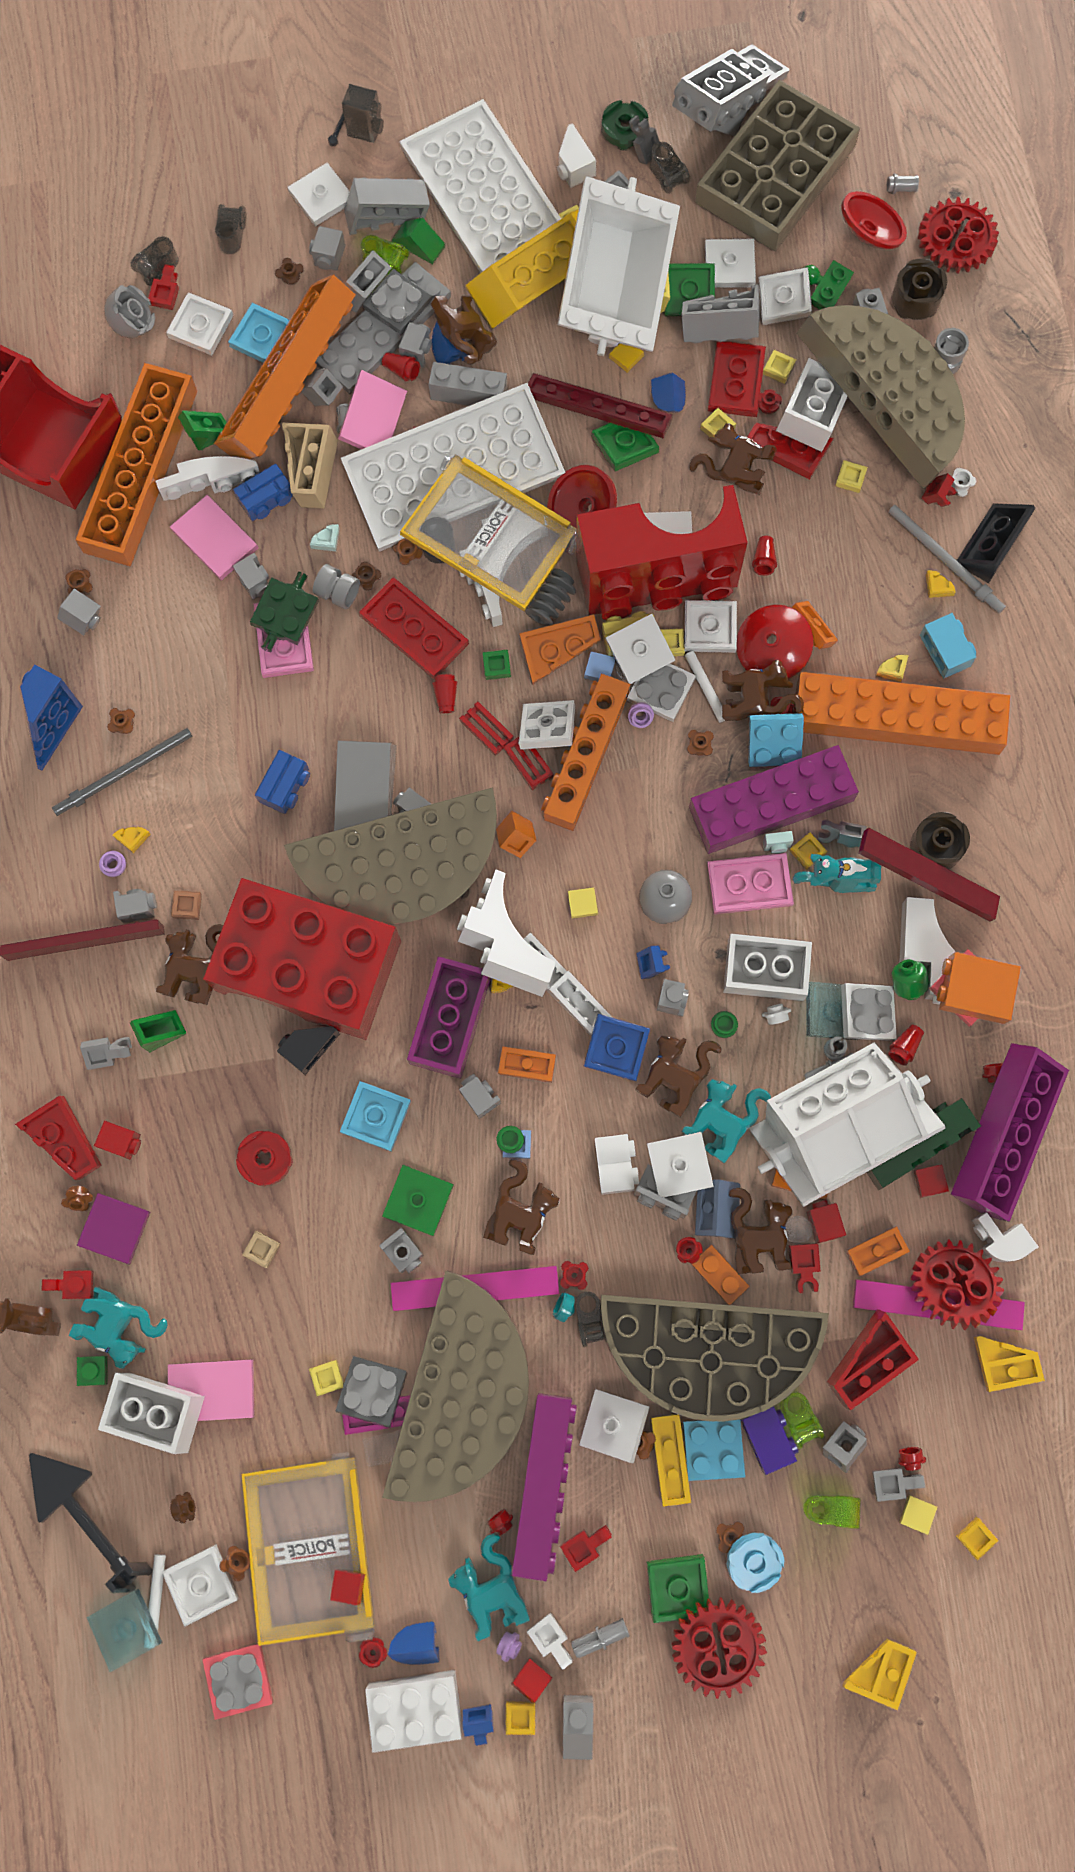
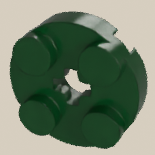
M619 100L608 105L603 112L601 121V132L605 139L622 151L634 146L633 141L637 138V135L632 131L630 125L624 127L621 126L620 122L627 123L635 116H638L640 123L644 119L648 121L646 109L638 102L631 100L630 103H623V100Z

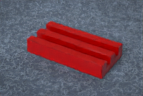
M478 701L472 709L467 710V713L459 718L460 722L495 756L503 750V746L514 739V736ZM479 712V713H480L487 721H489L506 739L503 740V739H502L489 725H487L476 713ZM473 718L499 745L495 747L469 719Z
M519 737L503 746V750L531 790H534L539 784L545 783V780L554 777L553 772L536 748L528 749L544 771L543 775L539 773L524 750L520 749ZM513 747L516 749L518 754L521 756L523 761L531 770V772L536 778L535 780L531 778V776L523 767L519 759L511 750Z

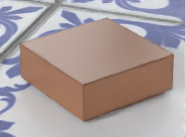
M174 890L171 917L199 920L202 894L200 892Z

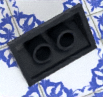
M993 503L956 561L969 573L989 584L1036 509L1035 506Z

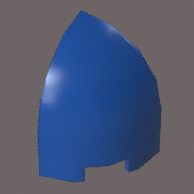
M436 321L432 334V350L436 362L450 364L460 358L463 362L464 358L468 355L456 349L442 335L441 328Z
M674 373L651 379L653 401L659 409L670 413L683 410L686 398L685 381Z
M416 1623L402 1629L390 1643L388 1656L399 1663L410 1665L439 1663V1647H435V1633H437L435 1623Z

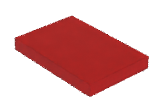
M717 341L708 412H714L719 408L725 414L757 417L758 397L761 391L766 346Z

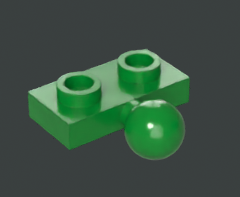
M835 260L832 261L824 276L820 275V271L815 265L805 266L804 268L808 267L810 285H818L811 296V305L819 310L835 306L854 272Z

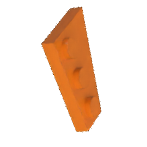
M594 615L519 633L532 685L600 642V635Z

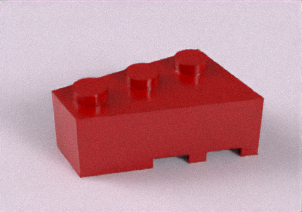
M877 1309L827 1380V1384L841 1404L851 1411L919 1359L888 1314Z

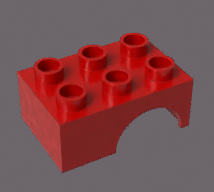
M0 345V474L76 510L107 460L122 422L111 397L102 393L100 395L101 403H91L82 400L52 382L37 368L32 359Z
M734 485L723 486V505L715 520L702 530L688 534H675L658 528L645 516L640 503L577 515L576 562L588 616L601 614L604 620L614 616H619L622 619L632 613L633 607L652 604L654 610L665 611L679 606L683 602L682 598L702 594L704 600L716 601L731 595L733 588L738 587L748 543Z
M241 878L203 980L218 993L224 995L234 993L254 998L287 1010L303 1018L305 1021L323 1027L333 1026L338 1032L367 1040L400 947L401 939L395 926Z

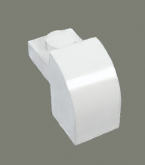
M987 1212L978 1215L972 1220L975 1224L973 1229L976 1235L982 1241L986 1240L988 1243L981 1248L984 1250L983 1255L987 1258L991 1257L993 1261H1016L1038 1248V1245L1022 1223L1014 1225L1002 1234Z

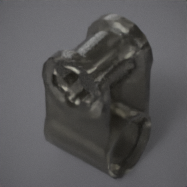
M658 142L653 145L650 169L660 182L662 189L668 194L681 183H689L690 175L688 169L674 152L672 146L666 142Z
M220 204L218 207L215 233L219 247L225 254H234L241 247L243 230L246 226L245 206L230 208Z
M162 236L156 238L142 252L136 254L130 266L135 272H139L144 277V282L147 285L152 286L153 279H161L165 264L177 266L179 256L172 241L168 237Z
M584 1291L575 1300L578 1317L577 1323L583 1348L587 1347L589 1343L602 1340L607 1342L602 1323L599 1297L591 1291ZM585 1296L593 1297L596 1302L595 1308L590 1312H585L580 1308V1301ZM600 1330V1332L587 1334L588 1332Z

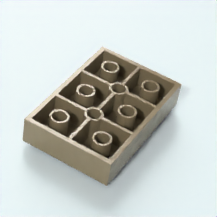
M779 80L699 181L695 203L776 252L855 149L860 127Z

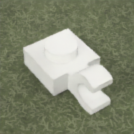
M551 1613L527 1630V1633L543 1657L551 1652L562 1669H565L572 1663L573 1659L562 1645L568 1637Z

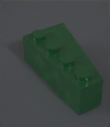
M963 1098L949 1106L945 1101L933 1109V1112L945 1125L944 1130L866 1172L878 1190L899 1179L919 1164L929 1160L941 1150L956 1143L961 1137L981 1127Z

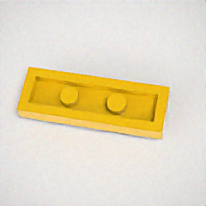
M680 1415L651 1417L652 1431L656 1437L654 1446L662 1506L691 1503Z

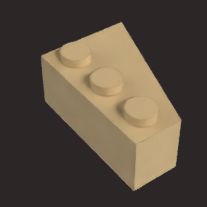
M282 423L286 441L285 450L289 463L287 465L291 493L300 507L324 509L338 440L330 425Z

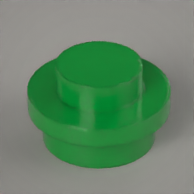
M721 1011L712 1018L711 1029L716 1036L729 1038L736 1033L738 1020L734 1014L728 1011Z
M505 1126L497 1134V1145L505 1153H515L523 1146V1133L515 1126Z

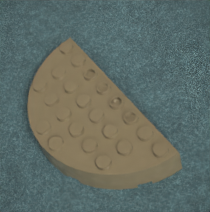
M839 305L827 307L810 314L798 330L797 335L924 489L952 461L959 450L964 434L965 414L962 396L947 362L931 343L902 321L879 310L861 306Z
M493 787L284 845L295 872L302 882L325 904L386 924L416 921L431 916L455 902L469 889L483 870L489 857L496 831L497 814Z
M446 1270L382 1498L405 1502L430 1501L453 1495L470 1487L489 1473L504 1457L520 1429L525 1414L529 1387L528 1364L525 1349L515 1324L501 1304L485 1289L464 1276Z
M601 1295V1318L605 1338L616 1363L627 1379L641 1393L661 1407L678 1415L703 1421L723 1422L743 1419L768 1410L790 1395L802 1383L813 1367L824 1342L829 1314Z

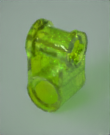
M367 235L361 241L363 261L371 253L370 251H376L375 253L392 267L388 274L393 269L401 274L402 264L404 260L408 259L410 254L407 248L401 244L379 238L376 235Z
M793 1391L780 1402L789 1431L798 1449L803 1448V1444L816 1438H825L822 1427L813 1413L808 1399L803 1394ZM792 1397H799L801 1400V1407L796 1412H790L788 1409V1402Z
M814 1495L807 1498L804 1502V1514L810 1521L836 1527L860 1528L861 1498ZM820 1504V1506L824 1507V1512H820L818 1517V1514L813 1512V1507H818Z

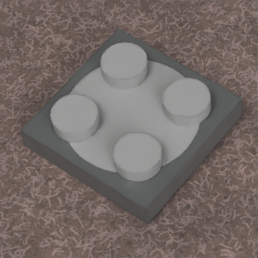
M393 269L362 305L363 309L402 335L406 331L409 322L413 323L431 303L432 296Z
M353 1356L335 1410L336 1413L390 1428L406 1380L407 1371Z

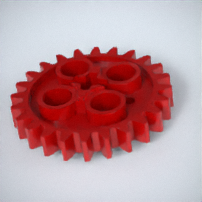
M957 197L955 203H952L951 199L947 198L945 205L938 201L936 208L931 206L929 212L924 214L918 229L917 239L920 240L919 248H925L923 256L931 255L930 260L933 262L937 261L939 269L945 265L946 272L948 273L951 268H955L957 274H959L961 268H964L967 273H969L971 266L976 270L979 269L980 263L986 264L988 257H992L998 243L999 231H996L998 223L991 222L994 215H985L987 207L978 209V201L974 205H970V198H967L965 203H961L960 197ZM969 220L966 223L963 232L959 234L952 250L948 251V248L952 244L953 238H956V236L958 235L964 221Z
M948 1239L944 1246L937 1241L934 1249L928 1246L924 1253H920L917 1258L918 1262H915L912 1267L915 1272L912 1273L910 1280L915 1283H913L911 1291L919 1292L914 1300L916 1302H924L921 1311L928 1309L932 1311L930 1315L931 1320L939 1316L941 1326L946 1321H950L952 1329H955L958 1323H960L963 1330H967L970 1323L974 1328H977L981 1321L987 1323L990 1315L994 1316L998 1310L996 1307H999L1002 1302L1000 1296L1003 1294L1004 1289L998 1286L1002 1283L1003 1278L994 1276L999 1268H990L989 1264L992 1258L983 1259L984 1250L981 1249L975 1253L973 1252L972 1243L966 1249L963 1248L962 1240H959L957 1245L953 1246L951 1240ZM958 1264L964 1265L968 1271L960 1269ZM933 1272L939 1273L943 1279L936 1278ZM971 1289L977 1290L981 1296L973 1294ZM946 1297L953 1299L956 1305L950 1304Z
M719 1597L717 1605L713 1606L712 1601L708 1598L707 1607L705 1608L697 1602V1612L695 1614L687 1609L686 1612L689 1619L686 1621L679 1618L678 1622L683 1629L673 1630L674 1636L679 1639L671 1642L672 1649L677 1651L672 1654L673 1661L680 1662L676 1666L678 1674L684 1673L682 1678L685 1684L692 1681L691 1686L694 1692L702 1686V1692L705 1697L708 1696L710 1690H713L716 1699H719L721 1691H725L728 1698H731V1689L733 1688L741 1694L742 1683L751 1687L752 1683L749 1677L751 1675L760 1677L756 1666H765L764 1660L759 1657V1655L767 1654L766 1648L760 1645L766 1642L764 1634H758L762 1627L760 1623H754L756 1618L752 1612L746 1615L747 1610L743 1604L736 1610V1604L732 1599L725 1606L722 1597ZM714 1622L717 1623L718 1636L722 1643L721 1651L726 1666L725 1673H721L720 1660L716 1652L717 1645L712 1630V1623ZM727 1626H737L734 1634H723ZM706 1631L709 1633L706 1640H695V1636L699 1632ZM736 1654L743 1656L740 1663H729L732 1656ZM704 1662H715L712 1669L708 1671L701 1669Z

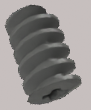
M553 569L551 576L547 577L546 583L541 586L540 591L537 592L534 599L528 605L529 607L526 608V614L542 625H553L554 623L549 617L557 619L559 614L555 609L561 611L565 609L561 600L569 603L571 599L567 593L571 595L576 593V589L572 586L574 584L572 577L563 570Z

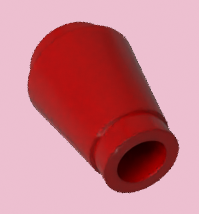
M390 352L385 353L383 356L382 365L404 381H414L420 372V363L416 361L415 357Z
M761 536L758 540L752 561V567L758 575H771L777 567L774 539L771 536Z
M437 675L434 677L435 682L432 685L439 713H454L458 684L455 681V675Z
M911 1024L889 1046V1057L897 1064L906 1066L908 1062H912L924 1031L920 1027Z

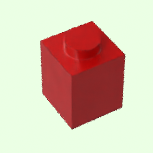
M104 1120L94 1147L131 1160L132 1155H136L141 1145L139 1138L141 1134Z
M828 1200L812 1204L813 1209L806 1213L815 1243L819 1244L846 1236L837 1203L829 1205Z

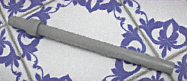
M894 505L888 513L975 592V596L981 602L985 601L998 614L1006 608L992 594L993 590L988 585L981 584L898 506Z

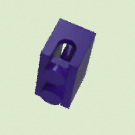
M773 1406L766 1411L740 1419L760 1468L765 1475L797 1462L795 1454L799 1453L793 1437L787 1438L783 1427L787 1423L780 1409L775 1410Z

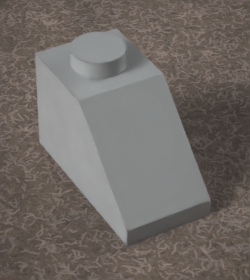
M374 251L368 255L345 282V285L356 294L351 302L353 304L352 310L355 313L392 268Z
M564 1695L563 1759L592 1760L593 1696Z

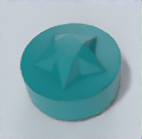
M566 1292L562 1293L555 1303L553 1318L565 1322L568 1317L572 1316L575 1312V1297Z

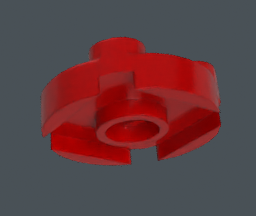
M256 1131L245 1137L239 1145L236 1165L242 1177L248 1182L259 1186L273 1185L281 1181L287 1175L293 1163L291 1149L287 1141L280 1135L270 1131ZM262 1151L265 1154L269 1152L271 1154V1158H269L271 1161L267 1165L264 1163L259 1165L257 1159H260L258 1154Z

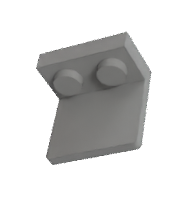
M648 1164L634 1195L638 1197V1203L651 1209L656 1205L664 1209L663 1215L677 1221L679 1217L684 1219L687 1216L696 1191L664 1198L659 1196L652 1166Z

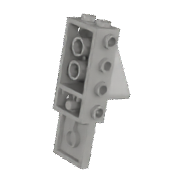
M752 44L738 53L731 49L681 78V81L674 90L675 98L672 106L710 132L717 130L735 136L739 132L745 114L750 107L756 103L759 104L763 100L766 90L773 87L779 80L786 79L790 69Z

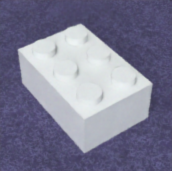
M810 358L808 359L776 431L822 452L832 434L847 395L821 363Z
M730 934L727 944L723 993L804 1001L808 996L812 942Z
M115 1373L98 1430L172 1454L188 1453L205 1396L132 1373Z
M456 1670L371 1682L365 1689L373 1753L460 1740L462 1738L463 1726Z

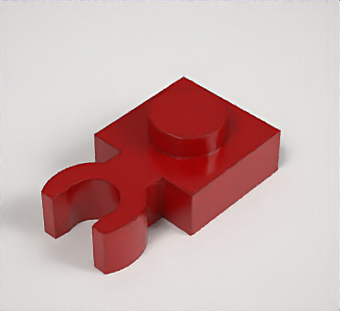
M818 1243L789 1245L790 1262L792 1265L791 1273H799L800 1276L796 1281V1290L799 1293H803V1284L810 1281L812 1291L818 1292L819 1284L813 1277V1272H821Z

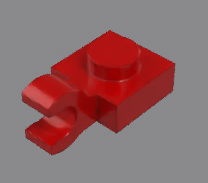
M165 264L161 280L153 279L148 297L151 303L150 306L169 310L174 309L179 292V286L176 283L178 273L174 272L175 266Z
M63 1271V1279H42L41 1291H62V1299H93L94 1271Z
M606 1525L591 1536H588L584 1529L561 1544L560 1548L573 1570L577 1572L600 1556L596 1548L612 1538V1534Z

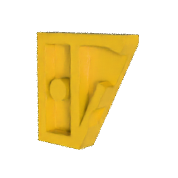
M982 1336L974 1337L987 1392L1045 1381L1038 1352L994 1341Z
M886 1639L843 1682L842 1686L845 1689L898 1710L917 1652Z

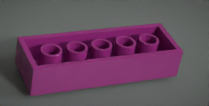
M839 745L692 797L689 809L707 854L854 802L859 791Z
M1011 1043L979 1122L981 1127L976 1129L950 1195L981 1214L987 1212L992 1218L1010 1222L1069 1073L1067 1068L1037 1047Z
M538 1393L512 1570V1576L547 1582L548 1574H554L556 1552H551L552 1543L558 1544L560 1522H555L556 1513H562L564 1493L559 1492L560 1483H566L569 1466V1463H563L564 1454L571 1452L573 1434L567 1432L569 1423H575L577 1405L571 1404L572 1398L543 1393Z

